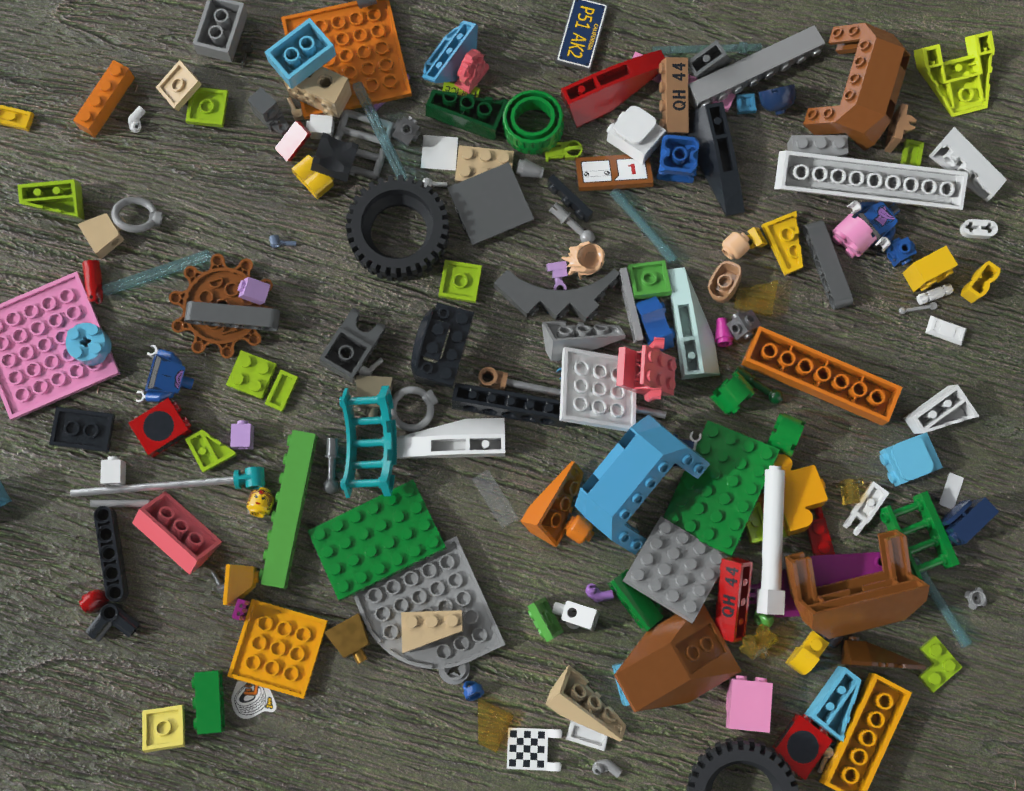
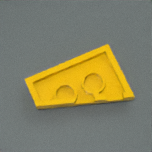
M797 211L764 223L761 226L784 276L803 268L801 245L799 244L798 236L799 228L797 227L796 219Z

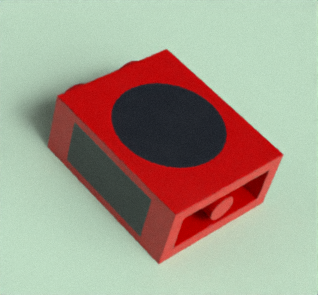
M169 398L128 423L146 453L152 458L193 433L190 429L192 424L186 416L183 418L180 411L182 408L178 402H173Z
M795 714L772 748L775 749L777 754L780 753L784 757L785 762L789 764L793 773L806 780L833 740L828 737L830 733L820 726L816 728L812 724L813 720L807 715Z

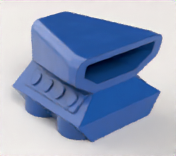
M669 134L663 136L657 179L693 183L697 171L699 140L695 137Z

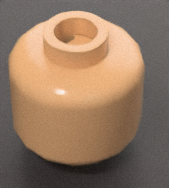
M732 232L722 242V252L731 260L740 259L750 249L749 237L743 232Z

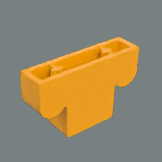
M779 454L774 466H781V470H785L783 526L786 535L790 536L808 529L813 521V515L809 510L822 507L828 500L825 492V482L822 478L820 479L815 465L791 470L793 465L791 458L785 454Z

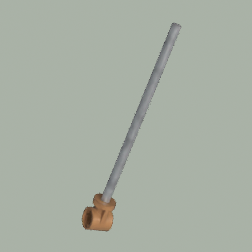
M491 367L482 368L478 375L479 385L485 388L505 391V387L509 386L560 397L561 389L508 379L507 372L498 371ZM489 374L493 377V380L486 382L482 377ZM636 405V413L663 419L666 417V411Z

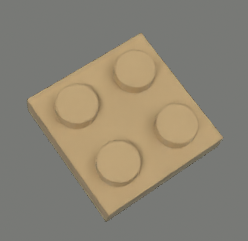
M179 60L156 88L169 104L179 111L202 83Z

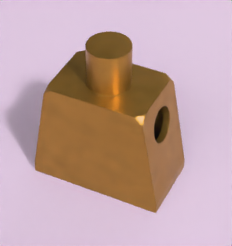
M359 613L325 631L326 636L343 658L353 655L357 665L368 659L363 648L370 645V641L362 616Z

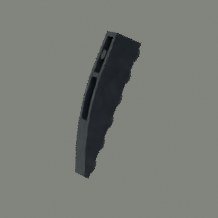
M723 102L704 105L688 114V137H695L699 140L697 163L725 216L744 214L739 172Z

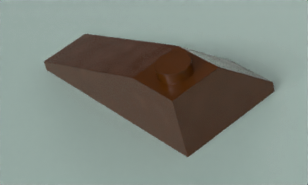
M848 636V640L841 641V664L926 670V665L867 641H860V637Z

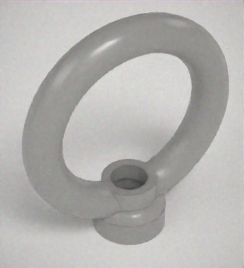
M127 197L115 203L111 211V217L113 222L122 230L139 233L147 231L153 226L161 227L163 212L157 211L156 207L144 198ZM126 205H141L149 210V220L141 225H130L121 220L119 211Z
M416 386L404 387L398 390L392 397L394 409H391L392 419H396V426L408 432L419 431L431 422L434 415V405L438 403V400L432 389L425 391ZM417 394L423 398L427 405V412L420 422L407 424L398 417L396 411L397 403L404 395Z

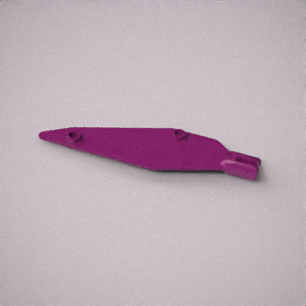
M880 552L809 556L812 558L816 587L883 571L882 563L878 564V560L881 558ZM786 569L782 570L781 590L785 591L784 615H773L776 618L800 616L790 595ZM761 582L751 584L749 597L752 599L749 600V604H757V589H761Z

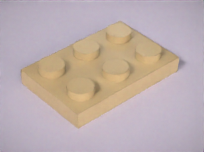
M459 145L455 183L474 177L509 162L512 168L514 151Z

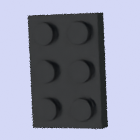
M56 407L49 445L109 453L115 414Z

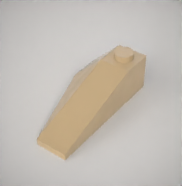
M570 665L567 666L550 690L546 705L560 716L620 742L623 739L626 724L611 707H606L600 700L601 695L598 692L594 693L587 683L589 681L585 676Z

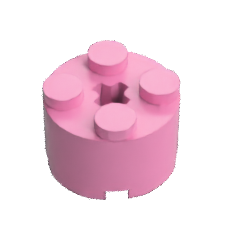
M849 214L833 229L831 239L837 245L841 244L846 249L845 253L849 257H860L877 238L876 235L872 237L871 233L873 230L865 221L858 216L854 219L852 218L853 214Z

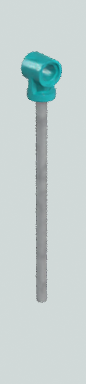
M264 467L245 468V473H242L241 470H234L233 476L71 489L70 496L79 497L234 484L235 489H242V485H245L246 489H259L260 487L265 488Z

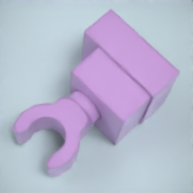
M566 261L546 264L547 272L551 271L552 279L555 278L553 290H557L558 285H561L563 290H567L562 280V277L568 276Z

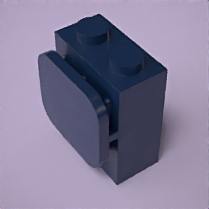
M986 497L974 501L968 499L955 505L941 519V522L945 526L944 529L951 545L957 546L966 544L999 511Z

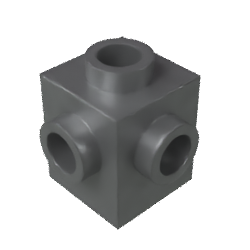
M403 116L402 120L398 118L393 126L395 131L392 137L408 147L411 141L415 142L421 133L418 131L420 127L417 125L418 121L410 116L408 118ZM409 128L410 131L406 133L403 131V129Z
M752 309L744 313L741 311L731 316L732 320L726 324L736 340L743 337L745 340L748 339L761 326Z

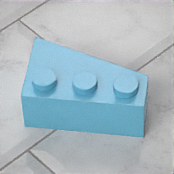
M838 666L809 706L805 715L811 718L818 726L828 731L832 737L843 742L845 738L844 733L847 723L850 721L849 716L852 706L856 701L861 679L846 667Z

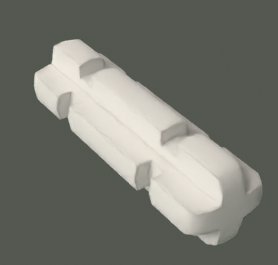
M948 283L926 293H921L916 296L918 304L922 305L928 301L953 293L954 290L952 285Z

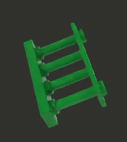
M928 491L913 496L914 503L892 510L889 505L879 509L880 518L886 524L888 531L896 529L904 535H908L923 528L928 530L930 539L908 547L911 573L919 579H922L921 572L936 566L943 565L944 569L960 564ZM915 510L920 512L922 521L900 529L896 520L897 517ZM932 546L936 548L937 558L916 565L912 554Z

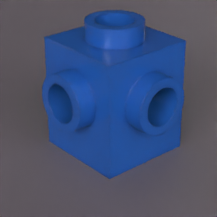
M899 237L891 241L890 247L885 251L894 267L913 261L912 257L917 253L915 244L908 237L902 240Z

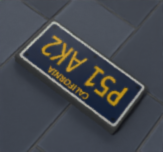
M572 0L555 64L587 72L591 71L608 4L593 0Z

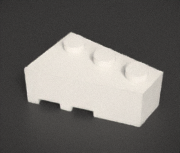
M950 385L903 419L914 434H920L976 418L979 415L959 385Z

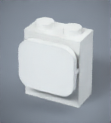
M630 106L626 111L621 112L615 124L612 123L608 127L607 142L643 165L662 143V137L665 136L666 129L656 124V119L640 107Z

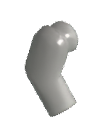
M610 759L597 760L592 768L593 773L596 775L609 771L616 778L623 771Z

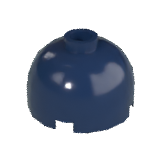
M795 84L758 92L762 107L768 112H775V115L787 113L786 109L792 107L796 100Z

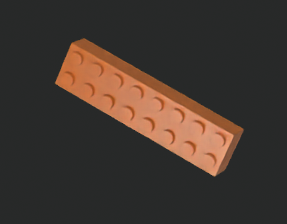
M759 326L756 329L741 363L742 366L883 426L890 421L903 387Z

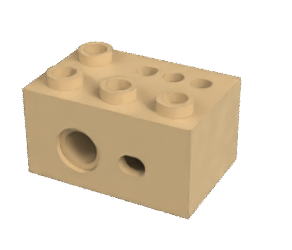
M323 66L293 89L284 81L290 97L323 111L325 115L331 117H340L352 95L348 78Z

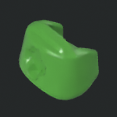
M756 611L753 615L754 621L760 627L768 629L773 625V616L770 617L768 614L756 613Z

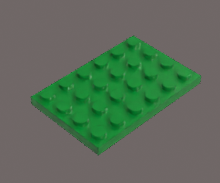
M708 420L695 451L708 461L710 465L698 479L684 471L663 518L695 536L700 542L733 557L763 491L765 470L769 469V466H774L780 449Z
M413 479L394 488L391 496H383L382 494L308 530V534L339 601L447 549Z

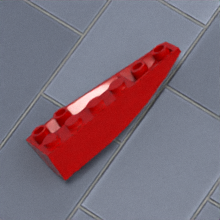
M657 50L626 60L561 88V97L576 128L611 113L659 75V64L665 59L662 51Z

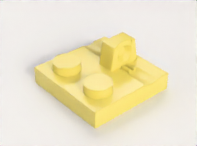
M183 705L142 711V751L144 753L185 747V710Z

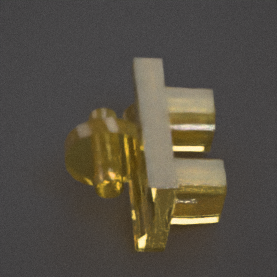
M760 624L756 627L757 634L755 636L746 635L743 637V645L739 647L740 653L746 654L752 660L757 657L766 659L769 656L767 650L779 641L778 636L772 633L768 626Z

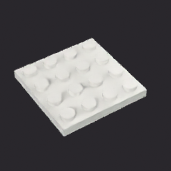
M569 347L563 348L559 421L626 432L631 426L636 424V393L616 386L618 356Z

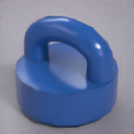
M466 681L463 684V694L467 701H475L483 696L484 690L481 684L475 681Z

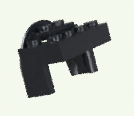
M438 302L436 307L426 312L418 328L412 351L411 371L416 383L436 388L437 384L454 388L474 320V312ZM450 330L449 335H448V338H447V342H446V345H445V348H444V352H443V355H442V357H441V354H442V351H443V347H444V343H445V340H446L448 331ZM423 357H424V358H427V359L435 360V361H438V362H436V363L430 362V361L424 360Z

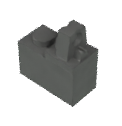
M716 40L688 60V66L695 77L700 79L726 67L731 62V59L718 40Z
M262 87L247 99L254 115L271 132L275 130L282 136L288 132L290 126L285 121L283 113L279 110L277 102Z

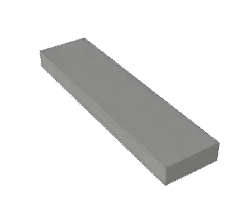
M620 268L618 279L635 345L642 344L644 339L627 268Z

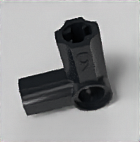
M110 603L101 608L99 615L87 628L86 632L92 639L100 642L110 628L115 626L130 638L138 630L141 623L127 613L120 604ZM110 607L115 609L114 617L108 614Z

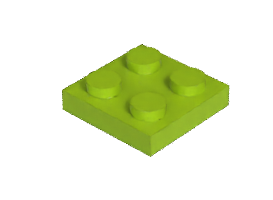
M199 87L188 101L186 123L224 128L229 96L228 91Z
M445 260L438 297L476 303L482 265Z
M241 350L226 386L263 400L277 364Z

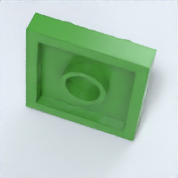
M665 260L628 264V274L634 300L671 295L672 290Z
M546 597L527 606L529 616L536 628H538L540 636L546 642L564 632L555 614L552 613V608Z

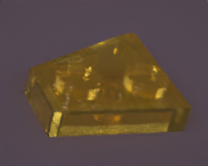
M479 698L478 744L497 753L514 715Z

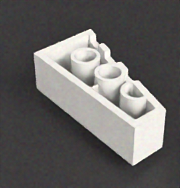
M955 127L952 128L929 155L932 160L946 170L968 172L966 186L986 202L1007 181Z

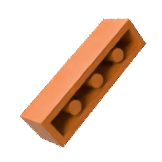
M115 60L112 61L73 119L79 129L93 137L97 136L135 79L130 69Z

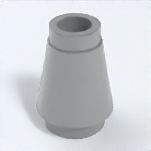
M525 158L524 160L519 159L516 174H519L520 177L542 178L544 167Z

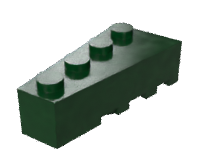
M432 90L426 103V116L495 141L502 124V116L508 99H502L501 101L493 100V97L478 98L470 94L463 96L457 95L455 92Z

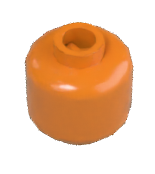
M582 515L572 516L564 527L566 529V536L578 544H582L585 540L589 542L595 533L592 531L593 524Z

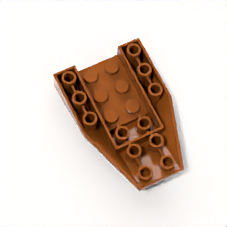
M703 604L693 623L674 614L648 630L614 676L633 711L640 712L689 703L740 673L741 669Z

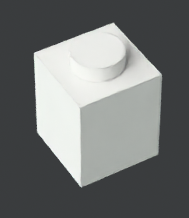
M310 114V121H307L306 128L311 133V139H321L323 132L334 137V118L328 115Z
M116 456L108 457V460H101L100 483L106 486L126 485V462Z

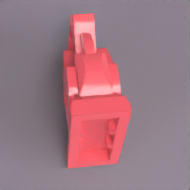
M471 49L466 53L457 72L459 78L454 85L468 94L471 93L489 70V65L484 61V55L480 51Z

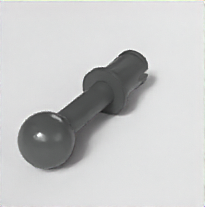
M327 438V449L324 457H328L327 480L323 484V489L328 494H334L339 488V484L335 480L336 458H340V455H338L339 438Z

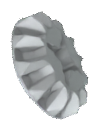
M468 662L458 667L461 675L455 672L448 675L447 673L451 668L438 669L439 675L448 684H460L468 677L470 664Z

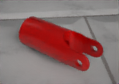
M86 260L82 262L87 299L90 302L101 304L103 302V284L100 261Z

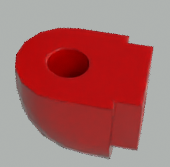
M96 589L83 595L82 599L79 600V604L85 613L90 614L101 610L104 605H107L109 600L104 590Z

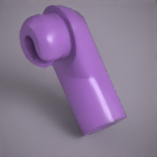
M593 583L586 586L585 592L587 596L595 602L614 599L612 590L602 592Z

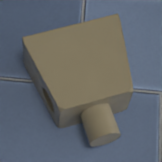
M356 375L357 397L377 396L381 386L389 385L392 392L393 377ZM377 404L358 405L360 409H367L366 417H378L380 406Z

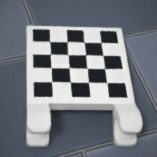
M508 727L507 769L561 771L562 764L560 762H547L548 737L561 738L562 730Z

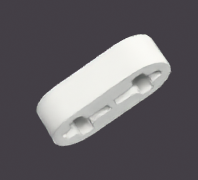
M968 219L960 226V233L966 238L990 239L998 232L997 224L991 220ZM968 225H970V228H973L971 232H969V229H966ZM986 226H988V229H991L992 231H991L990 233H988V230H983V229H984Z

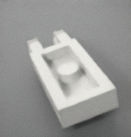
M874 481L871 482L850 512L851 515L846 519L843 527L847 529L855 518L859 519L861 522L853 531V534L857 536L873 518L889 495V492Z

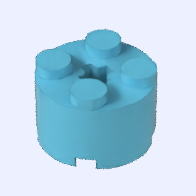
M81 323L68 330L66 348L68 353L79 362L94 366L102 363L108 353L110 354L111 340L95 324Z

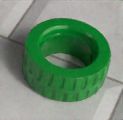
M527 90L515 95L504 108L502 116L504 135L514 149L524 154L536 155L551 150L560 141L564 131V115L561 105L556 98L544 91ZM530 110L542 111L551 119L546 128L534 133L520 129L516 124V120L521 114Z

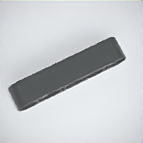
M819 220L803 225L804 237L831 308L836 310L852 305L853 297L824 221Z
M189 301L186 305L184 322L197 325L278 331L280 311L273 308Z

